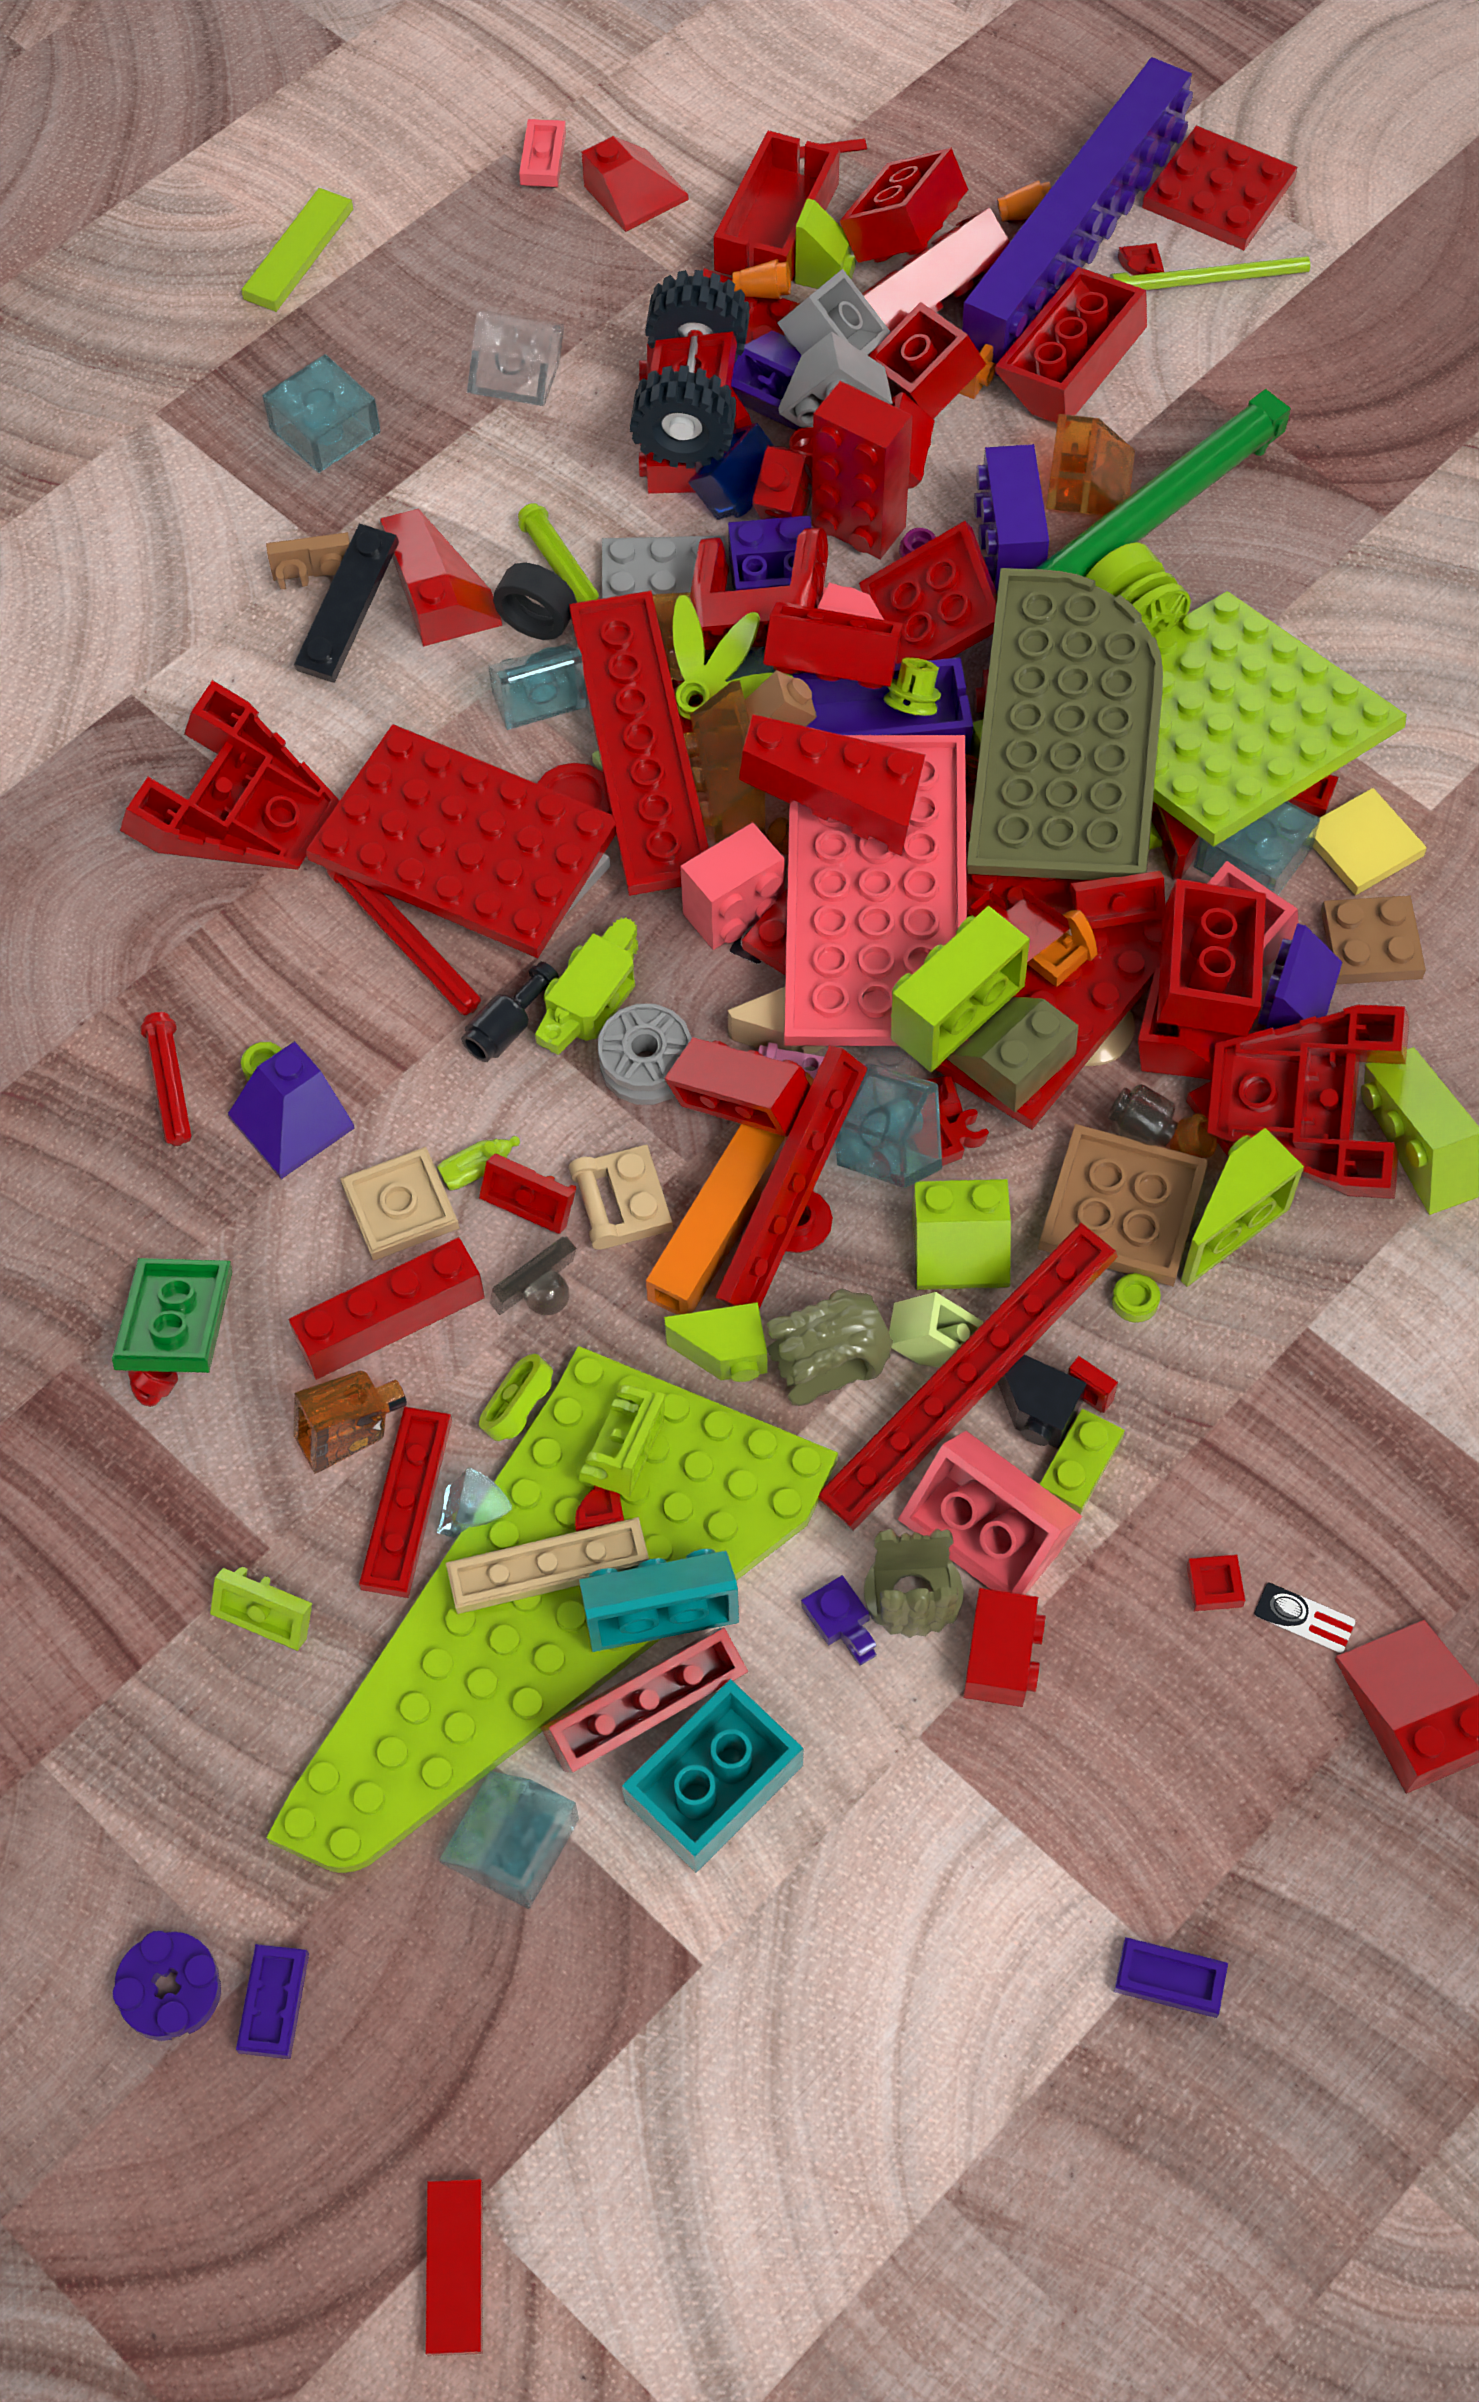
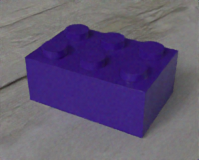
M1034 444L985 447L984 463L976 467L977 489L981 490V492L974 493V513L976 518L982 517L983 522L978 527L980 550L986 549L988 557L983 558L996 593H998L1001 568L1035 569L1047 560L1049 535Z

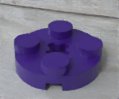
M153 1931L147 1934L122 1959L116 1972L115 1986L113 1988V1999L123 2019L140 2035L157 2041L172 2040V2037H180L187 2032L191 2034L199 2030L215 2012L221 1996L219 1969L212 1953L201 1941L182 1932L165 1933L163 1931ZM170 1973H176L175 1981L181 1987L180 1991L176 1995L167 1993L163 1999L157 1998L156 1996L159 1988L155 1985L157 1980L161 1976L167 1977Z

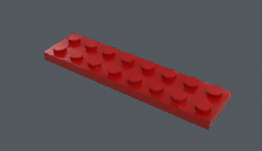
M652 591L569 604L611 813L616 823V837L628 895L682 887L681 865L708 850L709 846Z

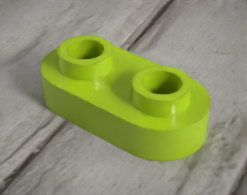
M538 1354L527 1355L518 1361L483 1410L479 1419V1427L494 1441L516 1437L524 1429L527 1422L526 1417L536 1402L549 1391L552 1385V1367Z

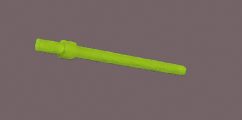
M1309 256L1133 276H1129L1127 272L1110 274V278L1145 290L1305 273L1310 271L1311 263Z

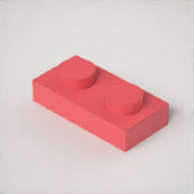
M528 119L519 172L520 185L558 187L566 137L565 121Z

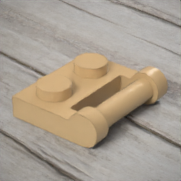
M647 1144L597 1158L581 1157L569 1164L568 1168L571 1178L579 1185L592 1227L589 1231V1237L593 1248L606 1249L673 1231L672 1219ZM608 1176L622 1223L616 1225L609 1223L596 1179Z

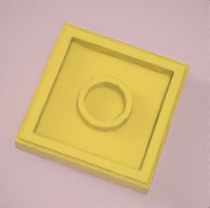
M1374 788L1306 825L1302 834L1355 896L1424 857L1427 849Z

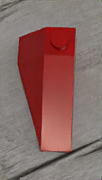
M419 508L380 518L383 531L395 534L398 537L399 544L392 558L423 647L503 626L501 616L496 611L493 603L491 589Z

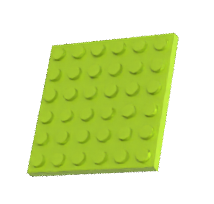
M1228 591L1187 614L1184 620L1176 624L1170 631L1159 632L1153 636L1157 641L1163 666V695L1153 801L1213 847L1405 728L1406 713Z

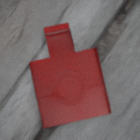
M1023 888L1021 890L1024 899L1008 911L1004 900L991 891L984 894L967 908V913L976 917L986 907L990 906L1030 938L1027 962L1065 932L1072 935L1065 916Z

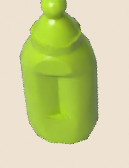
M512 1136L510 1140L496 1138L494 1140L479 1141L443 1160L437 1166V1169L449 1191L460 1189L484 1176L486 1162L494 1153L507 1158L512 1147L519 1146L520 1139L517 1136Z

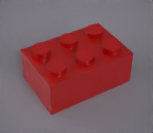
M952 147L886 163L841 218L840 223L858 263L869 260L879 263L896 254L906 252L910 256L920 253L927 248L928 241L935 232L943 227L945 219L958 208L959 201L969 190Z
M1176 879L1163 913L1157 1022L1247 1037L1261 1009L1266 893Z

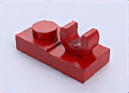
M1161 871L1073 883V910H1079L1085 915L1091 929L1163 918L1165 907L1164 876Z
M494 1153L486 1162L479 1199L557 1234H561L567 1227L571 1206L573 1205L576 1193V1186L570 1185L567 1187L556 1182L555 1177L551 1175L547 1177L536 1173L535 1170Z

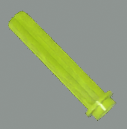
M536 503L524 506L518 513V526L521 531L530 535L554 572L566 581L574 592L577 603L597 600L599 593L549 522V514L546 508Z

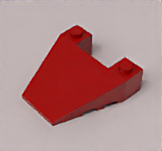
M212 680L192 709L184 735L218 755L188 800L148 776L127 806L120 831L157 853L298 870L307 857L306 849L340 800L304 761L300 763L285 747L286 741L277 732L273 734L258 717L259 712L250 702Z
M1358 1004L1343 1008V1011L1319 1018L1314 1016L1300 1020V1023L1275 1030L1269 1028L1248 1034L1247 1037L1240 1036L1215 1043L1207 1133L1234 1145L1243 1136L1248 1135L1252 1138L1266 1128L1304 1166L1302 1176L1347 1196L1395 1199L1399 1156L1395 1143L1353 1140L1359 1062L1406 1064L1409 1017L1406 1007Z

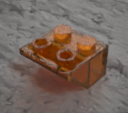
M1059 414L1046 509L1106 515L1130 496L1135 450L1100 418Z

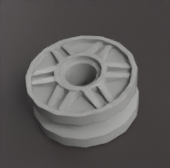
M635 1004L616 1012L605 1022L598 1036L600 1072L606 1086L618 1098L636 1105H655L672 1099L675 1095L664 1078L692 1039L685 1021L673 1010L657 1004ZM643 1051H651L654 1053L652 1056L649 1057L637 1056L640 1052Z

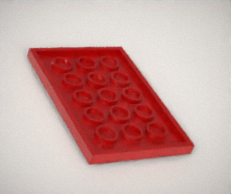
M392 724L306 849L308 860L538 959L615 837L616 822H614L613 815Z

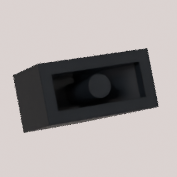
M1024 1354L997 1382L1015 1429L1021 1431L1022 1435L1034 1444L1040 1446L1048 1444L1059 1449L1083 1402L1087 1383Z

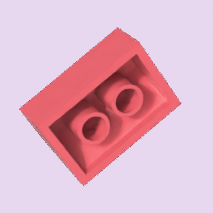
M964 1431L941 1446L898 1520L913 1532L923 1536H930L935 1529L941 1531L948 1529L952 1533L954 1541L949 1547V1559L991 1590L1026 1595L1058 1556L1083 1516L968 1431Z

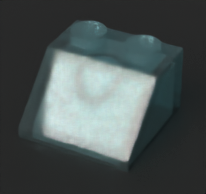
M570 643L557 647H548L536 653L515 659H506L500 663L488 666L492 693L507 730L587 707L582 654L579 648Z
M868 1063L865 1065L868 1068L835 1140L837 1165L902 1188H907L942 1169L938 1084Z

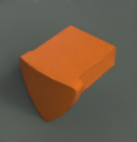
M1079 910L1063 914L1068 920L1072 935L1065 932L1027 962L1031 968L1055 987L1059 986L1086 960L1091 961L1097 956L1093 931L1085 915Z

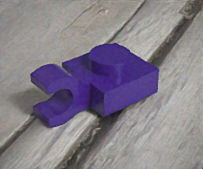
M843 1575L801 1600L802 1609L828 1646L842 1639L859 1666L877 1656L873 1649L877 1644L867 1629L862 1626L870 1621L869 1612Z

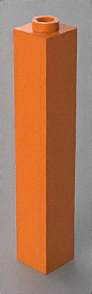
M806 1072V1079L812 1085L814 1079ZM744 1124L740 1125L646 1279L647 1300L676 1315L694 1312L754 1212L788 1137Z

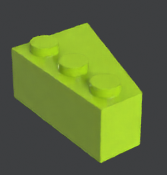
M1415 1047L1407 1049L1406 1064H1365L1364 1084L1361 1085L1363 1102L1372 1111L1388 1142L1395 1143L1399 1153L1398 1160L1428 1214L1432 1215L1478 1198L1479 1126Z

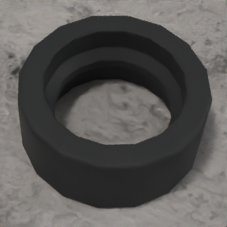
M527 562L515 563L508 568L493 596L496 611L507 624L520 633L540 640H552L562 635L571 620L569 604L577 603L575 594L566 581L553 571ZM529 598H532V599L536 600V601L539 602L542 606H540V605H538V604L532 602Z

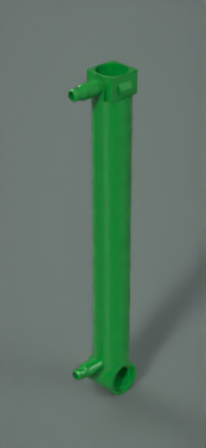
M1264 389L1249 401L1246 408L1035 569L1062 571L1086 577L1092 568L1110 552L1125 544L1139 542L1251 454L1264 455L1269 444L1286 431L1291 408L1270 391Z

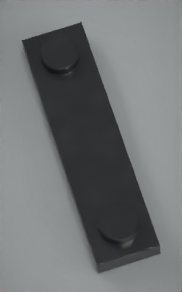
M359 523L296 658L294 666L297 671L335 683L399 544L397 535Z

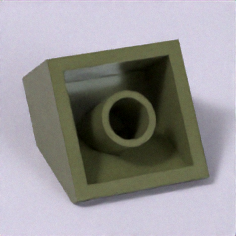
M1012 997L968 1038V1041H965L948 1056L947 1060L1008 1108L1016 1112L1076 1054L1078 1025L1045 999Z

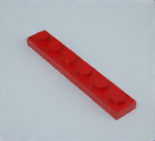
M829 1045L765 1189L761 1193L760 1200L746 1231L742 1235L741 1242L727 1273L723 1277L716 1298L729 1307L758 1303L760 1309L868 1068L843 1048Z

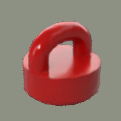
M128 1371L131 1390L135 1398L144 1406L153 1407L157 1405L162 1397H167L178 1382L177 1372Z

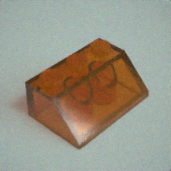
M740 680L731 681L691 713V732L684 733L689 758L695 757L697 767H692L696 792H703L705 801L700 802L704 828H712L715 843L723 841L752 822L766 835L765 792L739 780L742 751L750 725Z

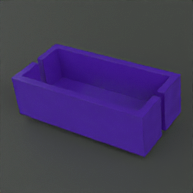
M961 657L929 661L939 667L934 688L939 690L941 697L935 702L938 707L937 713L926 716L905 713L887 705L884 701L885 694L890 692L887 686L872 689L859 685L858 681L841 678L838 681H826L816 677L815 673L792 674L793 678L803 680L812 692V702L817 717L806 727L840 735H965V755L971 756L973 722L968 695H966ZM901 663L896 664L893 679L898 678ZM903 700L904 705L909 706L911 704L909 700Z

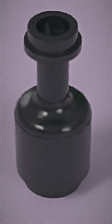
M540 961L536 966H532L529 969L531 978L512 998L504 994L496 995L466 1025V1033L462 1036L461 1040L470 1054L482 1062H488L492 1057L498 1058L526 1029L529 1018L525 1009L543 990L546 991L549 983L554 978L559 979L558 973L552 966L543 961Z

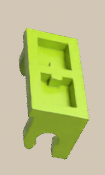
M623 1385L620 1386L617 1396L632 1400L636 1404L626 1400L614 1399L610 1413L594 1447L585 1460L586 1464L583 1465L580 1471L579 1480L630 1497L664 1423L666 1394L660 1392L654 1394L633 1386Z

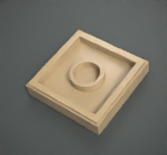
M426 1147L340 1178L373 1261L460 1229L456 1215Z

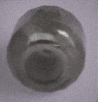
M1138 1084L1131 1090L1127 1087L1123 1088L1107 1115V1119L1112 1121L1111 1130L1113 1134L1149 1146L1157 1145L1158 1143L1166 1146L1179 1125L1178 1122L1173 1120L1175 1113L1174 1103L1143 1084Z

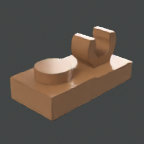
M348 532L266 543L273 581H277L279 588L283 590L286 589V579L300 577L302 587H305L309 583L308 576H334L350 544Z

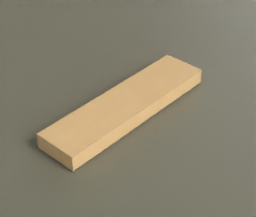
M639 1517L447 1562L446 1566L457 1614L578 1586L580 1585L579 1579L589 1578L592 1572L600 1569L614 1568L618 1572L635 1569L640 1563L649 1560Z

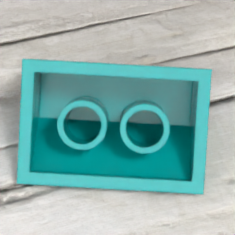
M701 1549L691 1552L686 1556V1559L671 1562L660 1558L650 1559L640 1563L635 1569L618 1572L614 1568H605L592 1572L589 1578L579 1579L592 1652L739 1623L738 1586L727 1550L715 1553L713 1549Z

